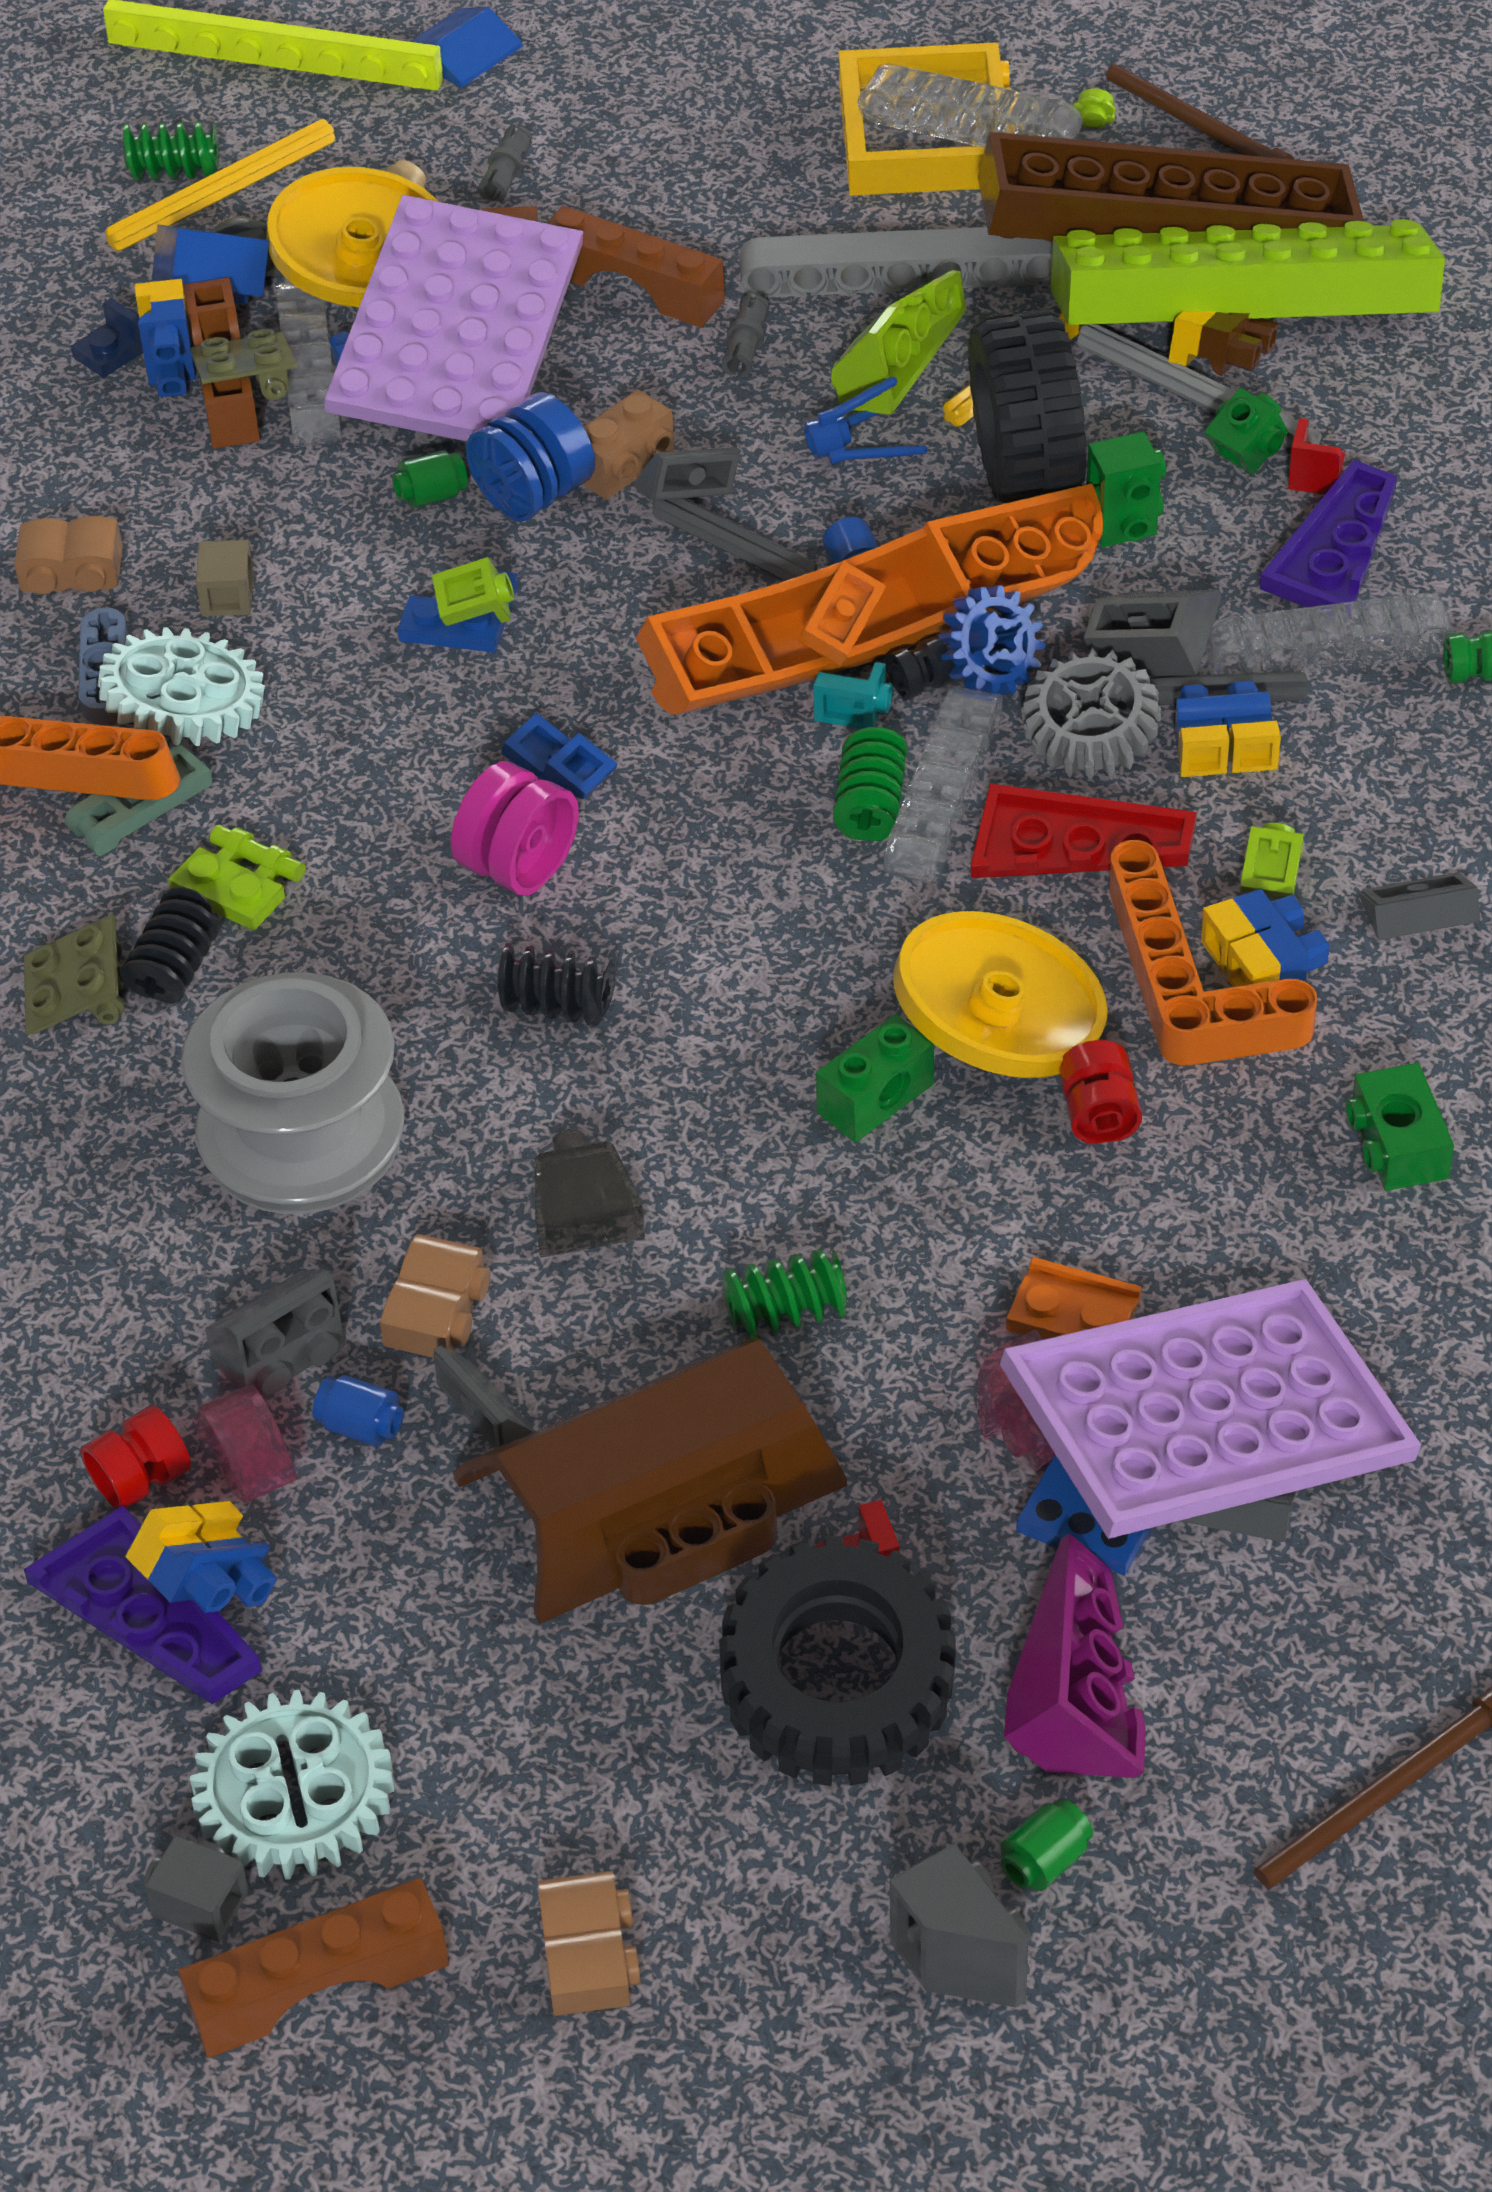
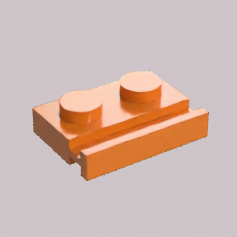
M1032 1257L1028 1274L1024 1276L1006 1318V1330L1045 1340L1131 1320L1141 1299L1142 1286Z

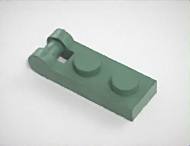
M179 743V745L170 749L181 778L179 787L172 794L158 800L92 794L69 809L65 816V825L75 835L79 837L84 835L86 837V845L96 855L102 856L116 848L120 839L213 785L211 771L187 748ZM109 815V817H107V818H105L104 820H102V821L99 822L100 819H102V818H104L105 816Z

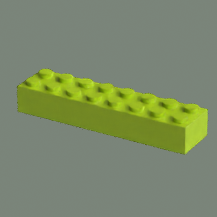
M1406 219L1394 220L1390 225L1373 226L1364 221H1350L1345 224V227H1326L1320 223L1308 222L1300 224L1299 228L1281 229L1272 224H1258L1253 227V230H1234L1228 226L1216 225L1208 227L1206 231L1188 232L1180 227H1166L1161 229L1160 233H1141L1136 229L1123 228L1114 231V234L1095 235L1087 230H1073L1068 232L1067 236H1053L1050 290L1068 325L1175 321V318L1183 311L1221 312L1228 314V312L1250 313L1249 319L1440 312L1445 257L1421 224Z

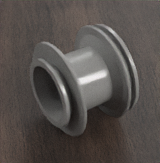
M309 972L273 974L242 983L218 996L202 1010L190 1026L183 1043L181 1065L184 1081L192 1097L200 1105L195 1127L198 1152L215 1181L228 1194L240 1202L262 1211L280 1214H308L329 1210L350 1202L368 1191L384 1176L393 1163L403 1133L405 1114L401 1094L392 1078L388 1075L393 1063L395 1041L391 1023L382 1007L369 994L349 982L328 975Z

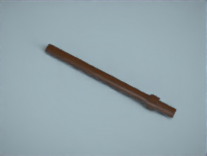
M1112 64L1106 72V79L1242 155L1294 159L1292 155L1279 148L1271 150L1117 64Z
M1492 1686L1473 1700V1708L1257 1866L1254 1869L1255 1877L1270 1890L1489 1727L1492 1729Z

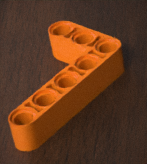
M0 715V785L142 800H158L167 797L179 787L181 781L180 774L166 739L160 732Z
M1128 840L1114 847L1110 861V898L1159 1051L1166 1060L1176 1065H1195L1296 1049L1305 1046L1311 1041L1315 1028L1317 993L1305 981L1282 979L1204 992L1157 851L1147 842L1140 840Z

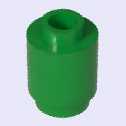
M445 450L400 461L397 472L392 475V483L398 500L401 502L407 500L410 507L414 509L457 497L459 491L467 489L468 477L461 456L457 452L448 454Z
M1060 1798L1053 1804H1043L1001 1842L1000 1851L1003 1857L1001 1866L1003 1871L1020 1888L1027 1889L1030 1886L1034 1890L1044 1891L1087 1851V1842L1093 1837L1091 1823L1075 1804L1066 1799Z

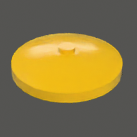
M337 167L317 171L297 179L275 198L267 220L266 240H269L268 252L281 274L304 292L334 304L360 307L402 195L439 201L427 190L409 179L383 170L365 167Z
M978 911L951 912L935 916L919 924L911 931L905 939L895 963L893 973L895 993L901 1008L912 1024L928 1040L949 1055L988 1072L1020 1078H1042L1059 1075V1067L1063 1061V1055L1076 1045L1087 1041L1099 1040L1106 1026L1108 1012L1106 997L1099 980L1091 968L1076 952L1053 935L1015 918Z

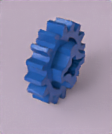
M1002 585L968 590V596L959 597L953 601L958 612L944 614L942 619L951 627L950 632L939 634V640L949 643L950 650L944 652L941 655L942 661L953 660L955 667L949 675L952 679L966 677L964 682L965 691L980 690L981 697L1013 694L1016 692V685H1028L1031 682L1026 670L1040 669L1041 663L1033 655L1035 650L1045 648L1044 642L1035 640V632L1043 628L1042 622L1030 621L1029 616L1035 608L1033 604L1018 605L1020 592L1011 591L1005 593ZM985 608L994 609L1002 615L999 617L995 611L987 612ZM986 666L989 671L997 670L999 674H991L982 668Z

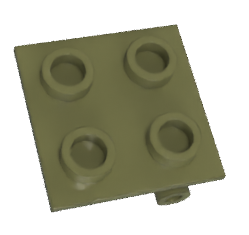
M270 329L255 330L250 332L247 338L230 341L223 337L209 338L202 341L200 346L189 348L202 384L255 375L262 394L269 400H279L287 394L289 390L287 369L297 368L283 332L275 333L274 330Z
M113 913L24 955L26 1035L41 1032L86 1010H89L97 1017L100 1023L105 1025L116 1023L123 1014L124 1003L118 994L123 989V982L118 975L122 967L119 963L122 945L116 938V916Z

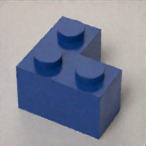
M158 224L152 280L182 279L183 284L229 277L234 302L248 304L249 295L263 297L269 240Z

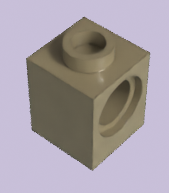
M249 540L199 542L196 587L201 616L250 615L254 571Z

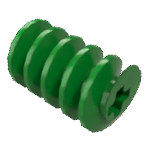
M196 121L192 135H187L183 122H178L175 134L169 135L165 123L160 122L157 135L152 136L147 123H142L139 135L133 136L129 124L125 123L123 126L125 166L130 170L135 181L143 180L146 169L154 181L161 179L164 168L171 180H178L182 167L187 178L190 180L196 179L200 166L205 177L217 171L219 164V142L216 124L213 121L210 134H205L201 122Z
M883 727L860 729L847 737L842 746V759L837 779L833 820L837 828L848 838L883 841L893 835L898 827L895 821L900 812L899 803L902 797L901 788L904 782L903 773L905 771V758L907 757V743L901 735L893 730Z
M813 1250L810 1255L809 1268L800 1255H790L787 1272H785L777 1259H770L766 1263L764 1277L755 1264H747L744 1268L742 1282L733 1269H724L722 1272L724 1298L732 1328L735 1331L736 1325L742 1323L750 1337L757 1335L758 1320L760 1319L766 1321L772 1333L779 1332L780 1317L783 1314H787L795 1329L801 1328L803 1310L809 1309L817 1324L823 1323L825 1305L831 1304L839 1319L846 1317V1287L835 1250H832L831 1263L822 1250Z

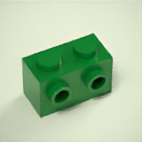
M1144 431L1088 444L1086 485L1093 484L1101 505L1103 531L1098 541L1101 548L1128 541H1140L1145 537L1157 535L1158 516L1163 515L1164 512L1163 499L1160 492V479L1166 476V464L1160 449L1154 450Z

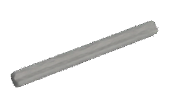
M1097 324L1083 325L1079 331L1077 344L1080 348L1216 413L1223 402L1230 400L1236 392L1181 364L1170 363L1168 358ZM1280 412V416L1288 430L1282 446L1291 449L1298 421ZM1308 426L1307 443L1319 444L1322 438L1321 433Z

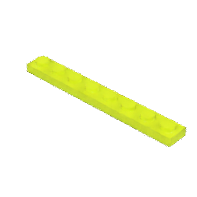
M108 0L103 8L108 42L112 44L438 91L443 82L440 46L120 0Z

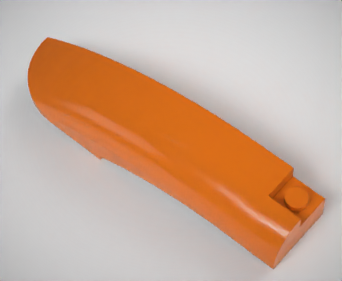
M1087 484L928 521L919 530L844 560L887 587L842 666L798 641L800 634L842 561L805 575L740 595L647 616L636 640L656 679L651 693L663 710L669 714L678 715L815 680L819 672L835 674L884 658L888 653L898 649L915 647L919 641L932 636L939 638V634L950 632L951 626L942 619L944 614L958 612L953 601L956 598L968 596V590L1002 585L1005 593L1011 591L1021 593L1018 604L1020 605L1061 587L1078 577L1094 558L1098 541L1102 536L1103 515L1093 484ZM985 608L987 612L995 611L997 614H1000V612L994 609Z

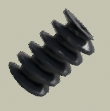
M174 887L164 892L160 904L156 906L151 919L147 922L142 935L137 939L134 949L130 951L125 965L121 967L118 974L123 984L132 992L170 1004H175L182 1000L186 991L185 987L191 984L194 972L201 966L202 957L207 955L211 942L216 939L220 930L218 922L212 915L211 905L206 898L196 890L185 887Z
M513 943L505 944L501 953L497 974V991L501 1007L505 1011H516L521 1004V1008L526 1015H536L540 1008H542L544 1016L549 1019H556L562 1011L567 1022H577L583 1015L585 1022L590 1026H598L610 1006L615 987V964L613 960L609 961L604 973L600 974L597 969L596 957L590 956L583 970H577L576 956L573 953H568L562 967L556 966L554 950H547L542 962L536 963L534 947L527 946L521 959L517 960L515 959Z

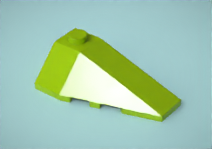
M951 270L891 304L851 343L842 357L835 362L831 373V382L833 388L837 391L839 405L890 377H895L897 384L853 410L887 415L893 414L967 310L960 271Z

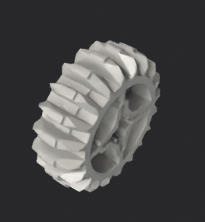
M1093 647L1088 653V657L1079 658L1071 650L1068 662L1062 663L1052 658V662L1049 665L1050 672L1037 670L1035 685L1027 686L1025 692L1026 702L1023 703L1021 710L1022 721L1025 722L1024 735L1028 739V743H1032L1033 752L1036 754V757H1046L1051 771L1064 764L1065 772L1069 778L1078 769H1085V775L1090 781L1095 774V770L1104 769L1105 773L1112 778L1116 765L1119 764L1130 770L1134 763L1133 756L1145 758L1149 750L1148 743L1156 741L1159 721H1161L1158 690L1155 688V684H1150V677L1146 669L1136 671V664L1131 657L1118 663V657L1113 650L1105 658L1098 657ZM1120 701H1123L1131 710L1128 718L1119 714V708L1116 705ZM1056 709L1064 713L1066 723L1062 728L1051 718Z

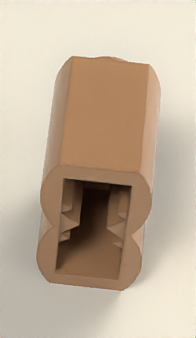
M86 516L70 522L42 518L21 524L14 563L20 590L37 594H48L52 591H64L68 588L95 592L118 586L123 549L118 521L104 516Z
M416 1234L407 1250L399 1278L389 1293L382 1313L380 1327L383 1346L434 1358V1349L439 1346H443L452 1352L456 1345L465 1346L472 1327V1313H470V1309L474 1300H484L490 1282V1268L484 1267L482 1248Z
M613 1871L537 1881L553 2015L560 2016L630 2006L628 1986L639 1985L641 1981L636 1945L623 1947L621 1933L622 1928L633 1927L629 1890H616Z

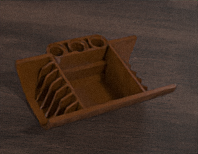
M756 1335L468 1460L453 1471L454 1480L459 1488L496 1471H500L534 1522L537 1543L534 1615L539 1624L617 1589L620 1590V1593L626 1600L641 1605L656 1603L764 1554L776 1542V1517L847 1486V1477L805 1405ZM643 1566H644V1567H649V1568H645V1569H636V1568L643 1567Z

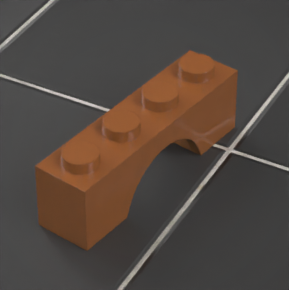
M564 205L546 223L583 231V245L570 283L583 287L594 273L600 271H613L623 274L637 282L649 293L656 303L660 314L701 328L725 302L723 259Z
M229 277L183 284L193 347L200 346L202 341L209 338L223 337L227 338L228 341L241 339ZM249 376L202 384L200 380L213 449L260 442Z
M420 1877L178 1969L188 2010L208 2059L270 2035L276 2022L288 2009L319 1990L352 1981L375 1982L389 1989L449 1966L443 1927Z

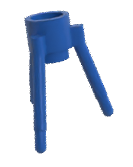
M890 377L837 407L818 413L817 419L805 422L803 425L804 435L814 458L819 459L828 456L831 465L853 459L925 454L927 452L925 445L844 448V445L851 443L849 427L859 424L879 413L860 411L845 418L843 415L894 387L897 384V379Z

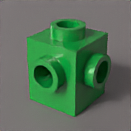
M1239 387L1230 400H1226L1220 405L1214 420L1204 433L1216 454L1252 475L1257 472L1268 457L1278 452L1288 430L1280 416L1282 409L1272 398L1261 392L1254 396Z

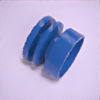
M543 392L529 396L509 409L505 417L496 418L489 422L486 427L470 434L466 443V459L471 474L482 494L494 507L518 522L529 520L537 515L541 509L551 506L556 497L569 494L590 480L595 471V454L581 422L567 405L555 396Z

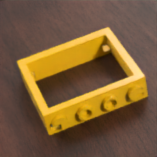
M998 42L839 51V89L849 196L980 189L978 174L985 146L866 152L860 89L987 83L993 131L1017 134L1016 115H1013L1012 87H1009L1008 60H1000Z

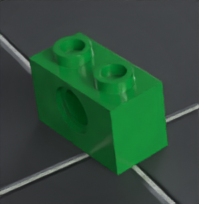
M894 1014L816 1072L817 1113L856 1143L934 1085V1044L897 1014Z
M1420 1063L1355 1074L1353 1096L1346 1099L1345 1104L1347 1120L1352 1131H1361L1364 1138L1362 1151L1366 1168L1369 1173H1378L1384 1190L1389 1191L1449 1179L1454 1143Z

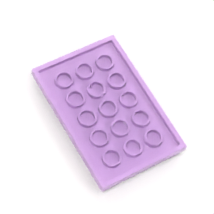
M402 195L324 398L325 412L467 441L470 434L486 427L492 420L502 416L505 417L509 409L528 398L531 394L583 245V231Z
M1306 1279L1006 1348L1000 1362L1001 1368L1108 1539L1416 1460L1421 1448V1443Z

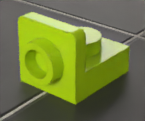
M488 557L432 575L439 616L446 626L490 612H494L501 623L511 621L508 603L515 600L511 581L506 572L499 574Z
M1266 823L1263 828L1251 826L1240 892L1250 893L1262 889L1269 897L1284 898L1292 894L1294 896L1300 858L1302 859L1304 834L1295 833L1294 828L1281 823Z

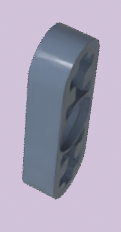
M114 608L94 609L82 618L80 625L78 696L82 715L86 720L94 724H109L118 719V713H107L105 711L106 702L99 703V671L92 670L94 665L103 662L105 653L112 654V645L114 643L122 645L126 643L128 631L125 617ZM102 629H108V642H100L99 635Z

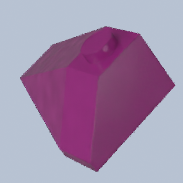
M1071 1534L1066 1535L1060 1540L1007 1693L1004 1738L1016 1752L1026 1755L1046 1772L1136 1778L1144 1773L1146 1727L1142 1710L1135 1707L1128 1710L1122 1683H1129L1135 1680L1132 1663L1122 1659L1121 1653L1112 1638L1114 1633L1123 1628V1622L1111 1568Z

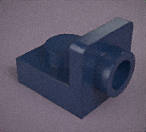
M112 298L103 303L106 324L71 345L73 358L102 378H105L143 353L138 327L139 315L133 309L124 307Z

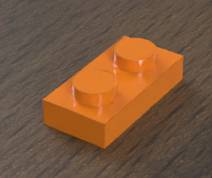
M843 560L800 634L798 641L842 666L887 586Z

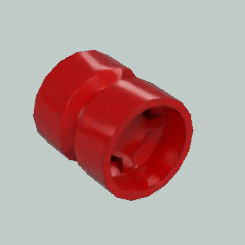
M1093 1040L1076 1045L1063 1055V1061L1059 1066V1077L1063 1094L1067 1099V1112L1071 1129L1076 1138L1086 1144L1121 1141L1136 1132L1142 1123V1110L1137 1090L1133 1085L1134 1077L1129 1056L1124 1047L1113 1041Z
M149 1405L124 1420L122 1433L118 1434L108 1430L80 1448L81 1458L87 1473L98 1491L114 1510L122 1505L126 1509L149 1495L151 1483L165 1486L189 1471L192 1466L189 1453L179 1433L168 1417L155 1405Z

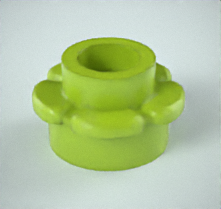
M1091 88L1082 91L1079 94L1078 102H1075L1072 106L1073 116L1079 117L1080 124L1083 127L1101 129L1106 123L1110 124L1115 119L1116 108L1114 106V99L1110 93L1102 89Z

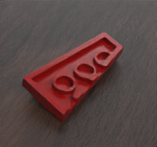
M990 783L971 862V878L1110 871L1111 853L1114 847L1128 840H1140L1153 846L1159 855L1162 867L1188 866L1196 828L1197 812Z

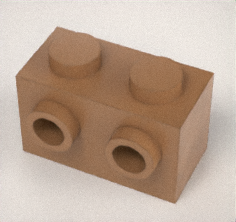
M637 389L586 424L583 428L590 439L595 454V471L591 479L582 485L607 500L637 479L656 453L674 452L672 410Z

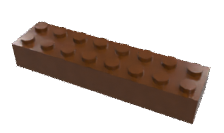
M989 131L978 174L988 235L1000 236L1006 239H1039L1053 243V236H1067V233L1073 230H1087L1095 235L1114 234V231L1123 228L1136 229L1141 233H1160V230L1166 227H1180L1188 232L1206 231L1208 227L1216 225L1228 226L1234 230H1253V227L1258 224H1272L1281 229L1299 228L1300 224L1308 222L1320 223L1326 227H1345V224L1350 221H1364L1348 164Z

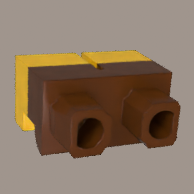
M1183 311L1175 318L1168 362L1181 364L1186 367L1196 356L1211 360L1213 371L1221 377L1232 366L1252 371L1258 365L1261 353L1269 354L1274 349L1279 323L1263 318L1249 319L1250 313L1228 312V314L1221 312Z

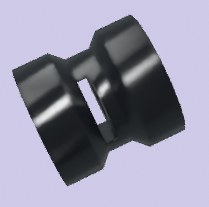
M937 636L919 641L917 647L910 651L906 648H901L887 654L886 668L890 682L904 701L921 695L923 689L928 686L940 688L953 682L954 679L949 676L953 669L952 660L942 661L941 655L948 650Z

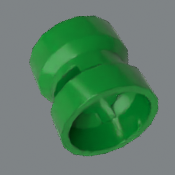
M1492 630L1481 631L1476 637H1467L1461 632L1446 633L1443 642V663L1448 684L1465 683L1469 678L1479 677L1484 682L1492 681Z

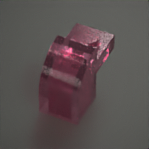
M1033 1330L1000 1346L983 1362L977 1378V1424L985 1441L1002 1433L1009 1451L1016 1458L1024 1456L1034 1471L1038 1472L1048 1467L1055 1453L1000 1366L1004 1349L1043 1340L1037 1331Z
M253 1384L198 1406L200 1414L193 1417L201 1439L215 1450L230 1491L242 1502L246 1503L298 1480L278 1426L263 1397Z

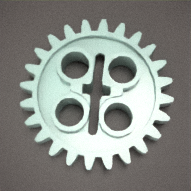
M168 627L163 628L162 636H155L149 630H144L143 640L127 635L125 645L114 643L112 645V654H104L103 665H100L99 699L106 701L105 711L107 713H118L117 723L126 724L134 722L135 729L154 730L160 732L163 736L169 735L174 745H179L182 737H189L195 746H200L201 737L205 736L217 744L220 743L221 732L235 738L238 734V727L250 729L251 720L259 718L265 685L262 684L263 673L255 671V660H243L244 650L242 648L228 651V640L223 639L214 644L209 642L210 634L207 632L203 633L199 638H194L187 628H184L180 636H174Z
M294 1690L289 1705L281 1706L276 1695L271 1693L268 1695L267 1700L268 1709L259 1711L255 1705L248 1701L244 1703L247 1718L242 1722L228 1715L223 1717L226 1736L217 1733H208L206 1735L210 1753H196L195 1761L198 1773L190 1776L194 1795L191 1801L195 1817L200 1818L199 1823L204 1839L213 1838L214 1844L226 1853L232 1851L233 1858L241 1860L243 1867L253 1858L256 1859L259 1877L264 1878L273 1864L281 1865L285 1880H290L294 1873L295 1865L304 1863L311 1876H316L318 1859L324 1857L338 1868L342 1866L339 1850L345 1846L351 1851L360 1854L363 1848L359 1832L378 1835L380 1830L376 1815H386L390 1812L388 1794L394 1792L392 1772L390 1771L393 1768L389 1749H384L380 1729L370 1731L368 1716L365 1712L351 1718L349 1704L346 1700H342L332 1710H329L325 1693L320 1692L314 1698L311 1705L303 1704L300 1690ZM282 1740L287 1741L290 1745L295 1772L301 1790L308 1824L303 1828L297 1827L295 1824L288 1788L284 1778L277 1744ZM314 1748H326L319 1753H307ZM254 1763H265L258 1768H247ZM327 1799L339 1800L331 1805H320L321 1802ZM267 1814H277L275 1818L270 1820H258Z

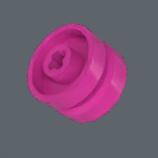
M500 761L488 767L473 782L462 799L453 822L450 839L452 857L460 866L480 876L492 877L497 885L517 895L529 896L537 892L561 867L566 859L576 835L579 819L578 801L571 791L551 781L538 780L534 773L512 762Z

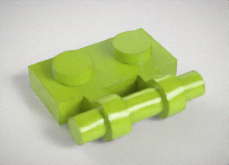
M219 824L211 831L210 843L222 849L217 854H214L199 847L173 873L168 882L170 889L185 887L196 890L206 898L213 912L255 931L285 899L284 886L277 883L278 879L283 876L294 882H299L305 874L306 866L304 863L293 859L291 852L280 846L272 845L267 847L254 841L253 834L236 827L231 830ZM243 859L259 865V867L253 872L238 864Z

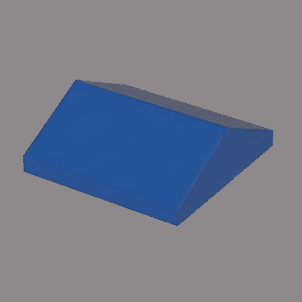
M490 7L460 8L410 41L440 46L443 78L461 88L522 47V41Z

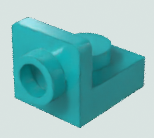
M875 662L869 680L819 672L814 683V721L860 729L875 727L879 714H888L893 697V684L886 683V664Z

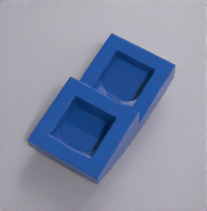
M537 712L504 742L501 754L514 764L534 773V775L543 780L551 781L571 791L575 797L585 799L616 770L618 764L579 732L570 740Z

